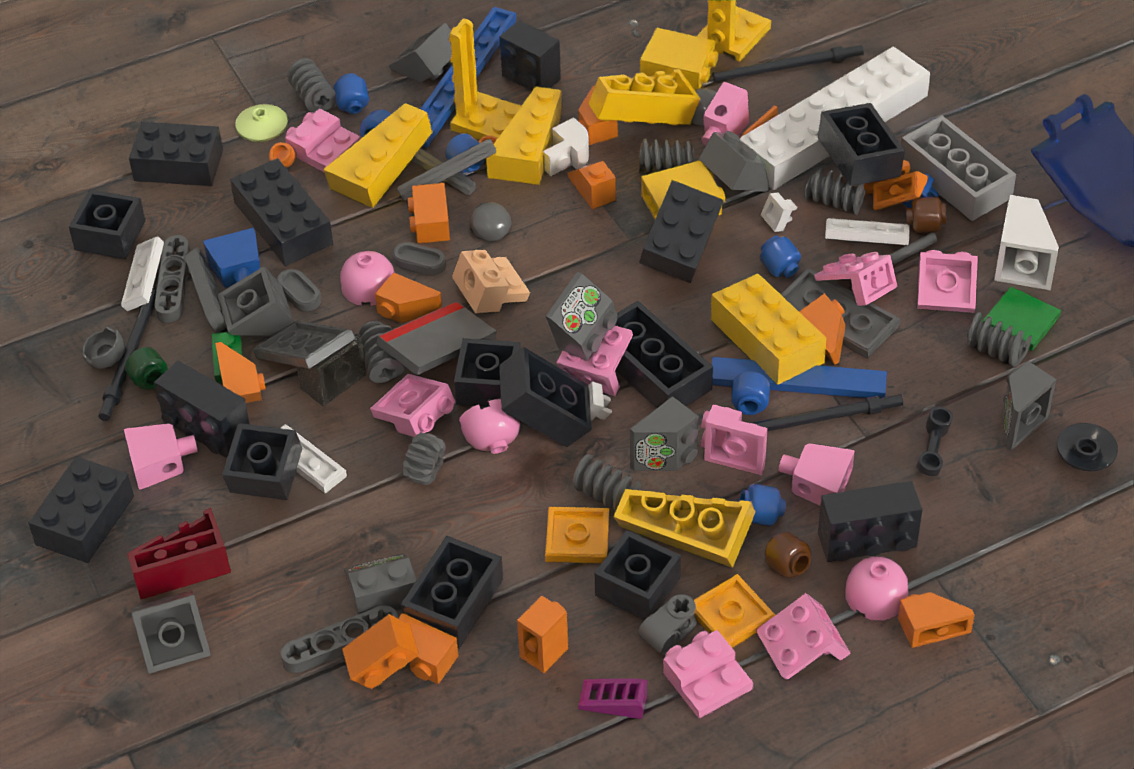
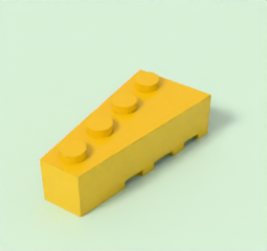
M680 69L672 70L671 74L665 75L664 71H656L653 76L635 73L634 78H629L626 75L598 77L588 104L597 118L603 121L622 120L628 123L637 121L649 124L690 125L700 97Z
M541 87L534 88L495 141L496 153L486 158L487 178L540 185L544 172L543 151L552 147V128L559 125L562 115L561 90Z
M403 104L323 169L329 188L374 208L432 134L427 112L409 104Z
M625 489L614 518L621 528L733 568L755 515V510L751 501L740 500V502L725 501V499L721 498L704 499L694 498L691 495L681 494V496H674L661 492Z

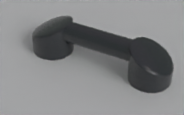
M944 407L933 408L926 421V429L930 435L926 451L920 455L916 468L927 476H937L943 465V460L938 454L941 437L947 434L953 421L952 413Z

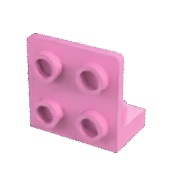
M870 252L861 257H856L854 253L840 256L838 262L824 265L823 270L814 275L815 281L851 279L852 291L855 295L857 306L868 305L898 287L891 256L878 255V252Z
M614 326L611 330H608L602 339L599 349L592 353L588 361L562 351L556 363L560 369L586 383L588 386L591 382L601 384L603 393L616 396L620 385L615 370L633 336L632 331Z
M807 593L757 629L760 639L781 676L786 680L824 653L826 655L831 653L840 661L851 654L823 606Z

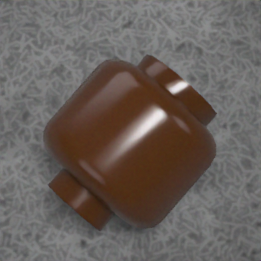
M938 197L913 199L912 208H906L907 224H913V229L916 233L939 232L942 225H946L945 203H941Z
M782 532L771 538L767 543L765 560L768 566L781 575L793 578L803 574L809 568L811 550L807 543L792 533Z

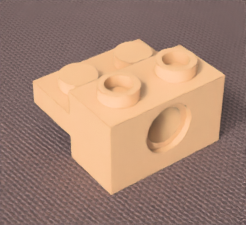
M486 250L461 251L452 278L475 313L500 312L503 303L524 302L528 300L529 290L506 257L491 258Z

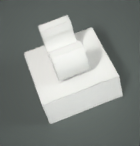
M770 193L761 216L774 232L784 231L787 222L792 221L790 216L792 210H796L797 206L792 200H784L779 193Z
M591 382L588 386L591 421L595 417L605 420L612 413L611 409L605 408L610 403L611 398L603 395L601 384Z

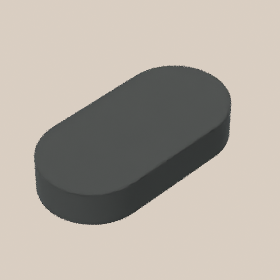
M410 242L398 244L393 249V261L400 268L426 275H438L446 268L445 254L438 249Z
M288 269L278 275L277 280L282 285L286 298L298 310L312 311L320 306V290L301 271Z

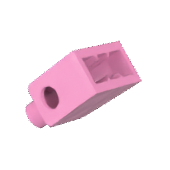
M727 82L722 83L704 113L705 134L701 138V142L705 146L713 132L725 133L730 131L739 136L750 123L747 90Z
M171 424L124 429L139 490L182 474L184 468L181 456L198 452L194 435L176 439L173 425Z
M807 444L800 458L783 454L779 465V472L793 476L792 492L795 495L820 505L821 495L844 492L853 470L854 450Z

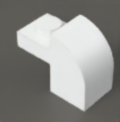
M574 117L552 128L553 146L543 151L544 171L551 177L571 165L575 169L584 167L589 159V138L586 128Z

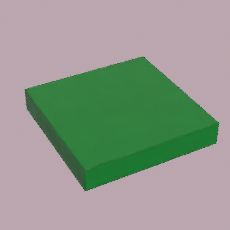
M1010 287L984 318L983 322L989 316L992 317L991 326L993 327L999 321H1002V331H1005L1011 325L1013 326V336L1022 330L1024 331V341L1032 335L1029 350L1033 351L1059 319L1061 310Z

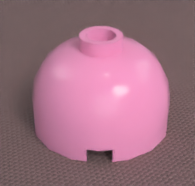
M362 251L350 256L345 261L340 272L342 294L348 301L356 305H362L361 302H371V306L376 305L375 293L394 272L393 265L384 255L374 251Z
M501 399L488 401L490 406L480 409L479 404L473 406L460 417L462 433L475 449L491 451L492 454L501 453L507 450L508 445L517 437L520 420L501 410Z
M877 556L863 559L851 569L845 587L846 601L854 612L857 609L859 612L864 613L865 618L870 620H886L897 616L900 600L905 599L909 594L908 579L903 569L893 560Z

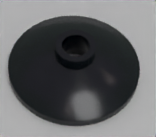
M1077 423L1066 427L1059 434L1057 451L1063 461L1073 468L1082 471H1099L1109 467L1115 461L1118 453V444L1114 436L1105 428L1091 423Z

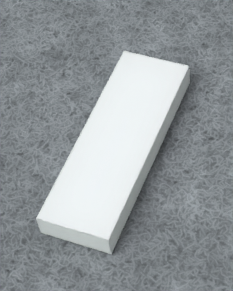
M828 218L826 221L825 239L908 245L909 225Z
M158 236L138 244L136 247L121 304L126 311L149 303L164 242Z
M287 424L281 427L282 429L293 430ZM297 433L303 449L296 472L326 494L347 477L346 470Z

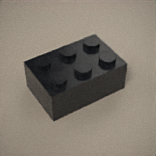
M872 103L821 112L818 139L850 186L901 177L905 150Z
M141 122L129 156L134 181L212 186L223 152L219 126Z
M672 180L644 245L639 263L691 283L724 200Z
M525 347L499 365L501 410L506 414L513 416L565 447L570 446L592 430L589 388L586 383Z
M178 360L154 382L157 400L162 413L161 418L165 424L173 425V428L175 427L184 432L186 436L194 435L195 441L197 440L207 446L212 453H219L227 458L238 423L250 424L245 399Z
M76 456L28 522L35 545L89 563L134 498L129 474Z
M907 481L821 495L818 536L827 562L846 561L851 558L877 556L881 553L907 551L911 548H917L923 509L913 482Z
M446 535L401 603L402 613L456 637L457 647L460 649L503 581L502 557Z

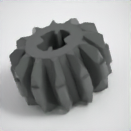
M420 432L416 435L405 454L403 475L418 484L429 485L432 483L443 464L446 448L445 442L429 433Z

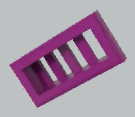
M633 678L584 679L578 709L642 719L648 693V680ZM591 690L597 691L595 700H589ZM604 692L610 693L607 700H602ZM616 694H621V699H615ZM634 696V699H628V697Z

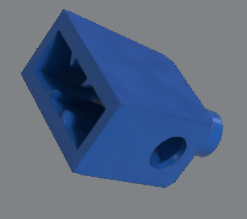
M254 228L203 241L206 258L223 287H231L260 269L259 251Z

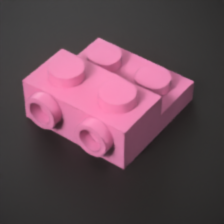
M320 108L315 113H307L303 123L297 128H289L285 136L286 143L290 144L295 150L296 158L324 172L323 169L361 139L359 135L341 127L340 118Z
M929 250L926 253L921 252L918 271L917 309L974 313L978 256H971L967 252H957L955 254H943L938 250Z
M407 374L376 402L370 410L374 418L394 423L398 433L415 437L420 432L431 431L435 421L444 414H449L456 401L448 384Z
M712 405L710 411H705L701 428L705 429L701 439V447L705 448L704 460L762 475L765 468L767 428L753 423L742 422L741 411Z
M718 630L710 634L707 631L698 633L693 638L691 644L684 648L676 645L669 649L665 658H663L664 675L699 719L753 689V681L737 663L735 651Z

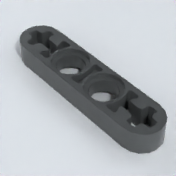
M181 235L167 238L163 245L155 309L157 318L164 323L177 321L181 317L188 274L185 254L190 252L186 237ZM176 248H178V255H174L173 252ZM175 265L181 267L179 270L173 272L167 270L169 267ZM174 285L178 287L175 291H165V288ZM167 302H171V303H172V306L170 307L169 310H167V308H168V303H167Z
M196 247L185 254V259L206 318L212 328L217 333H220L227 328L217 296L220 291L206 256Z
M378 606L290 641L281 650L283 667L291 673H300L344 655L342 648L356 639L346 635L349 630L359 628L364 633L369 629V623L372 627L389 614L398 618L397 612L390 606ZM323 640H330L334 643L332 648L328 650H321L317 647ZM312 647V655H310L307 648ZM297 654V656H299V657H301V658L298 659V660H295V658H294V657H291V655Z

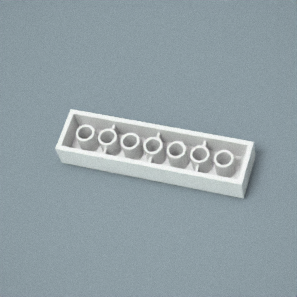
M893 46L740 137V142L756 151V156L765 164L769 187L775 190L830 156L818 139L822 111L872 103L881 118L886 122L928 96L930 72Z

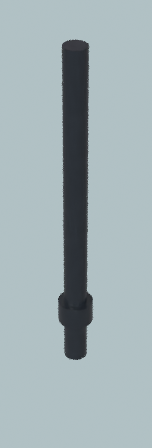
M862 45L843 48L842 46L833 47L831 51L714 71L712 75L714 82L828 61H833V63L843 62L845 58L864 55V49Z
M152 289L149 303L142 305L125 347V353L119 362L111 385L106 387L102 399L104 402L98 415L102 421H109L114 407L119 404L123 392L121 389L127 376L125 363L129 355L137 350L154 308L157 293L154 289Z
M901 394L879 398L877 395L867 397L865 401L752 423L766 427L768 432L861 413L872 415L881 413L882 409L903 406V397Z

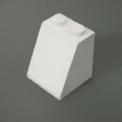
M1010 195L994 281L1051 290L1059 249L1038 199Z

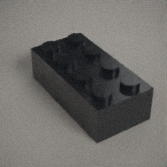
M278 158L230 179L234 203L285 266L333 245L330 220Z
M636 301L617 313L618 317L615 326L631 330L633 336L616 371L656 408L671 397L687 406L712 390L713 366L641 302Z

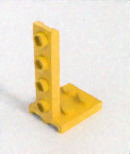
M708 0V24L697 37L714 40L715 52L719 54L727 52L734 55L735 60L740 62L771 28V20L737 7L736 0Z
M463 18L456 27L452 28L449 34L452 51L450 60L453 64L452 82L455 89L454 102L456 103V116L450 122L451 131L460 134L467 133L478 140L489 135L498 138L521 106L477 92L473 24L470 20Z

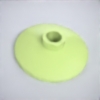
M260 104L242 111L238 115L235 125L238 134L244 139L253 142H265L279 137L286 130L288 119L286 113L279 107Z

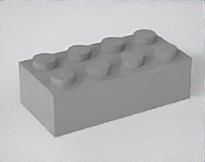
M943 115L902 137L901 146L905 150L903 160L909 162L910 171H919L923 174L928 173L935 179L932 187L938 194L971 221L1009 200L1010 195H1013L1016 174Z

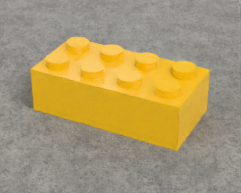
M759 274L711 295V320L751 360H754L777 385L816 365L819 366L825 363L826 337Z

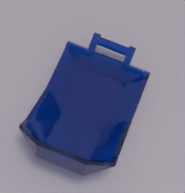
M1082 94L1075 99V103L1056 115L1051 114L1043 120V126L1048 132L1049 138L1032 148L1031 153L1073 209L1122 244L1134 248V136L1116 114L1114 103L1105 101L1094 108L1092 99L1088 95ZM1077 113H1081L1082 118L1062 130L1061 124Z

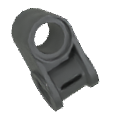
M684 594L671 597L659 610L643 621L638 631L639 637L660 654L666 655L669 649L676 646L695 629V601L690 596Z

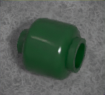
M143 347L129 355L125 363V370L136 386L140 389L150 390L155 388L154 382L168 370V366L156 350L150 347Z

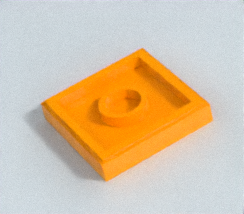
M548 507L545 562L602 563L608 555L609 508Z
M738 574L694 599L696 605L694 616L699 624L709 634L718 630L732 648L755 635L760 626L775 616L774 612Z

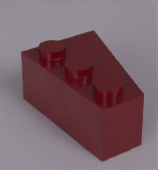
M211 507L203 511V517L190 524L187 521L182 522L178 525L179 530L165 538L159 535L127 553L140 600L231 573L225 545Z

